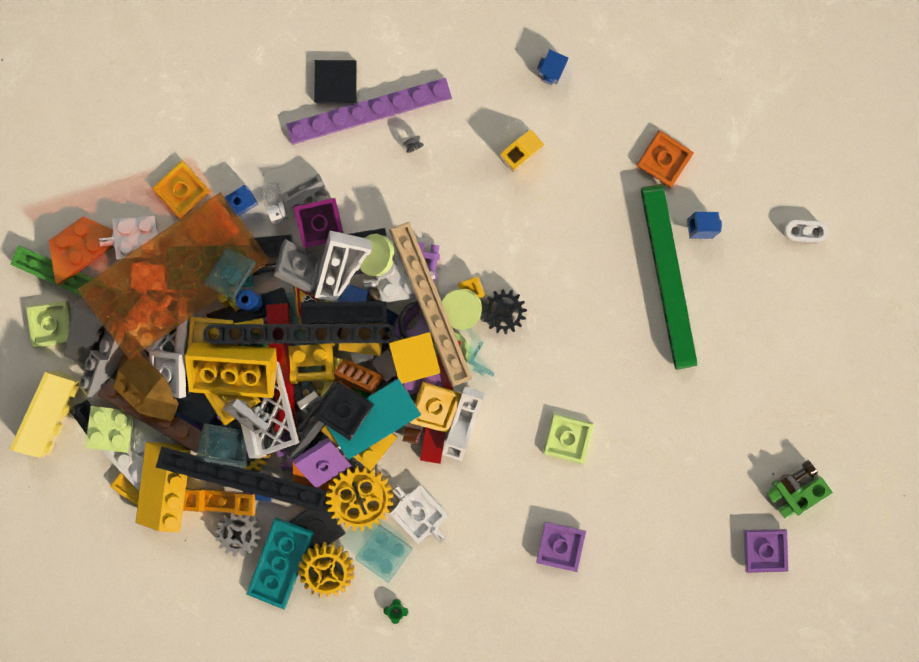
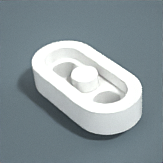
M793 220L786 224L784 234L790 241L817 243L825 240L828 235V228L820 221ZM793 227L798 230L796 235L791 232ZM814 228L818 230L817 236L812 234Z

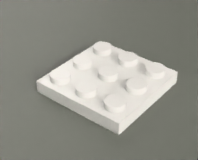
M134 417L129 453L101 451L139 491L145 441L179 443Z

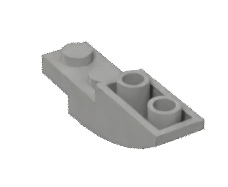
M111 313L110 319L106 324L104 337L99 345V351L91 350L89 358L86 360L83 376L79 380V388L87 397H92L110 379L119 366L121 358L129 345V342L124 338L128 322L120 314Z

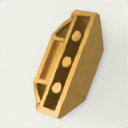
M138 351L123 355L117 369L113 388L140 414L167 421L173 420L179 403L176 398L174 399L172 390L165 377Z

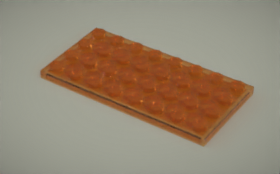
M220 192L77 290L128 359L131 360L268 264L270 259Z

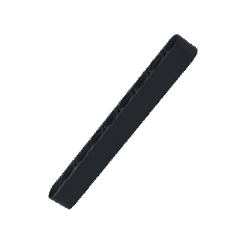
M211 324L203 332L204 339L212 344L389 343L396 335L394 327L390 324ZM300 327L306 331V336L302 340L297 339L295 336L296 329ZM321 327L325 328L328 333L324 340L319 339L316 335L317 330ZM342 327L347 328L349 331V336L345 340L340 339L337 334L338 330ZM363 327L368 328L371 332L370 337L366 340L361 339L359 336V330ZM388 327L391 329L392 336L390 339L385 340L380 336L382 328ZM213 328L218 329L220 333L216 340L210 337V331ZM234 328H238L241 331V337L238 340L233 339L231 336V331ZM255 328H260L263 332V336L259 340H256L252 335ZM276 328H282L284 331V337L281 340H277L274 337Z

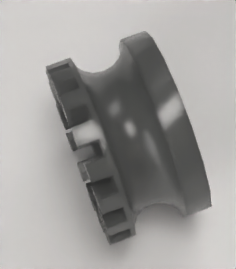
M420 136L410 138L403 143L407 147V153L415 151L414 149L418 150L424 146L419 141Z

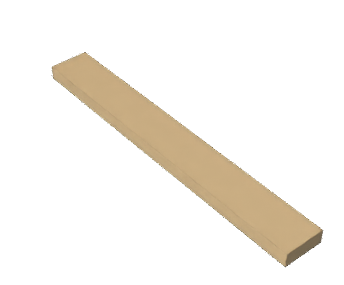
M410 222L389 229L451 386L454 387L471 380L472 376Z

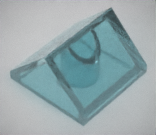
M226 248L204 285L233 302L257 262Z
M204 424L196 456L205 462L246 468V445L242 430Z

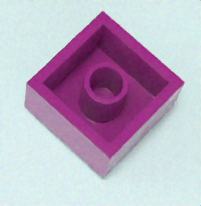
M335 198L294 207L303 248L325 244L329 231L343 233Z

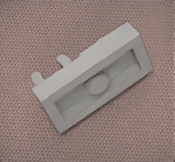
M317 174L283 193L287 205L291 208L301 205L310 195L312 200L316 202V192L320 191L324 196H327V192L324 188L326 186L320 174Z
M234 399L227 402L223 410L255 434L266 431L269 426L265 422L269 414L264 413L259 417V406L251 410L244 401Z

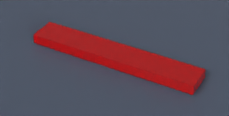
M289 304L266 305L267 324H290ZM276 328L274 331V337L277 340H281L284 337L282 328ZM269 343V348H276L277 362H279L297 430L294 384L290 382L289 346H291V343ZM275 388L273 400L278 402L280 391ZM280 408L275 419L283 422L285 412ZM274 422L275 432H278L280 425Z
M438 354L437 361L442 387L453 390ZM425 427L420 461L441 463L446 432Z

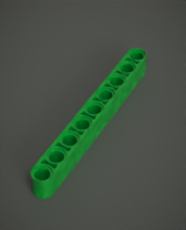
M663 184L642 187L641 197L674 367L676 370L697 366V357Z

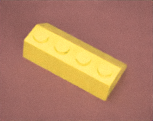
M59 370L44 373L11 444L10 450L39 458L51 453L54 447L52 442L63 428L62 420L64 416L67 417L72 408L70 403L80 391L78 379Z

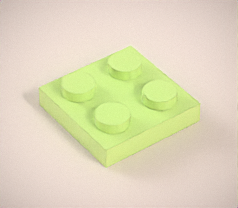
M91 406L85 448L129 453L134 417L121 409Z

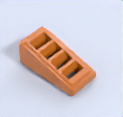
M345 359L342 360L334 371L336 381L339 380L350 388L371 394L383 379L382 375Z

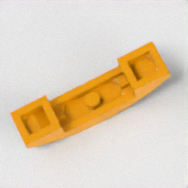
M186 489L183 511H215L234 513V515L254 516L255 494L230 490Z

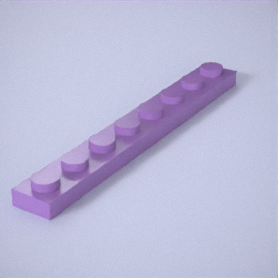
M443 78L287 123L286 126L291 144L295 145L452 99L447 79Z

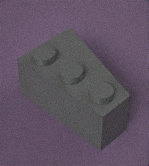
M92 286L73 306L65 357L85 364L91 350L99 351V345L103 338L116 295Z

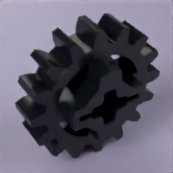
M502 289L499 295L496 291L493 292L494 298L487 297L489 303H483L487 310L483 311L482 314L487 315L484 323H491L489 329L496 327V333L503 329L504 334H507L508 329L515 332L514 326L516 325L522 327L519 321L520 319L526 320L522 313L526 312L527 309L521 307L525 301H518L519 294L514 297L512 296L513 290L505 294V290ZM502 298H509L513 300L514 303H504ZM495 301L497 305L496 311L490 314V308ZM501 306H504V308L513 307L508 312V317L506 318L504 315L497 317L495 315L501 311ZM518 309L517 319L513 322V311ZM497 319L504 320L507 326L498 325L494 321Z

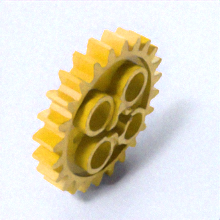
M356 464L355 470H351L349 467L346 473H339L340 478L337 476L333 477L335 483H328V487L331 490H326V496L329 497L326 498V504H330L327 507V511L333 512L331 514L332 519L338 517V525L345 522V529L352 525L353 531L356 530L357 526H360L361 531H364V526L367 525L371 530L372 523L379 526V518L386 520L385 513L391 512L388 506L393 505V500L389 499L394 497L393 492L390 491L392 486L391 484H386L388 482L387 477L381 478L382 471L375 474V467L368 471L367 467L363 466L362 469H359L358 464ZM352 482H356L360 497L363 498V505L367 511L366 514L363 513L360 501L356 498V490ZM363 482L371 483V486L368 488H363L360 485ZM344 489L351 490V493L349 495H343L341 494V491ZM372 500L378 502V504L373 507L368 505V503ZM350 508H357L359 510L354 514L348 512Z

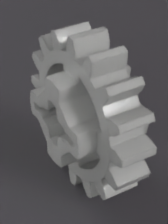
M231 513V517L226 514L223 517L224 521L220 520L218 522L221 528L215 530V533L220 534L215 540L222 542L219 548L225 547V554L232 551L233 557H236L238 552H240L241 556H245L246 550L251 553L253 551L252 546L257 547L259 544L255 539L261 538V535L257 534L261 526H255L258 520H251V516L234 515V513ZM235 520L243 521L245 524H239ZM226 527H227V530H228V537H227V538L225 537V529H226ZM250 529L252 533L251 540L248 537V531ZM240 530L242 534L236 537V531L238 532ZM231 544H239L240 547H236Z

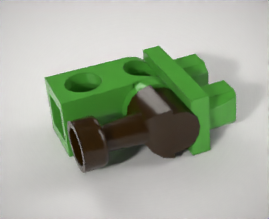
M809 460L802 463L803 469L792 475L784 474L779 479L772 482L774 486L766 492L773 503L781 497L785 500L786 503L777 508L785 519L794 514L799 516L803 511H806L833 493L824 479L816 475L818 471ZM808 475L810 477H813L810 479L811 481H809L804 486L800 484V482Z

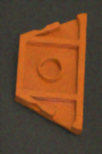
M83 216L48 240L55 282L58 286L113 248V246L100 247L99 238L112 237V229Z

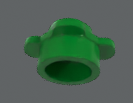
M394 599L390 606L384 608V614L388 615L393 624H398L403 616L408 615V609L401 605L399 599Z

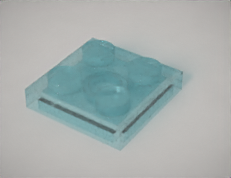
M378 525L356 555L355 560L389 583L413 548L382 525Z

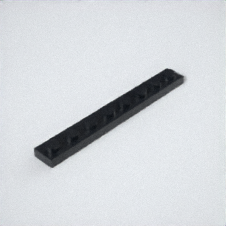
M163 446L155 466L158 469L320 512L322 511L327 493L325 490Z

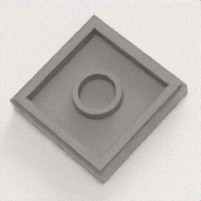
M285 239L281 244L273 276L311 293L314 291L321 257Z

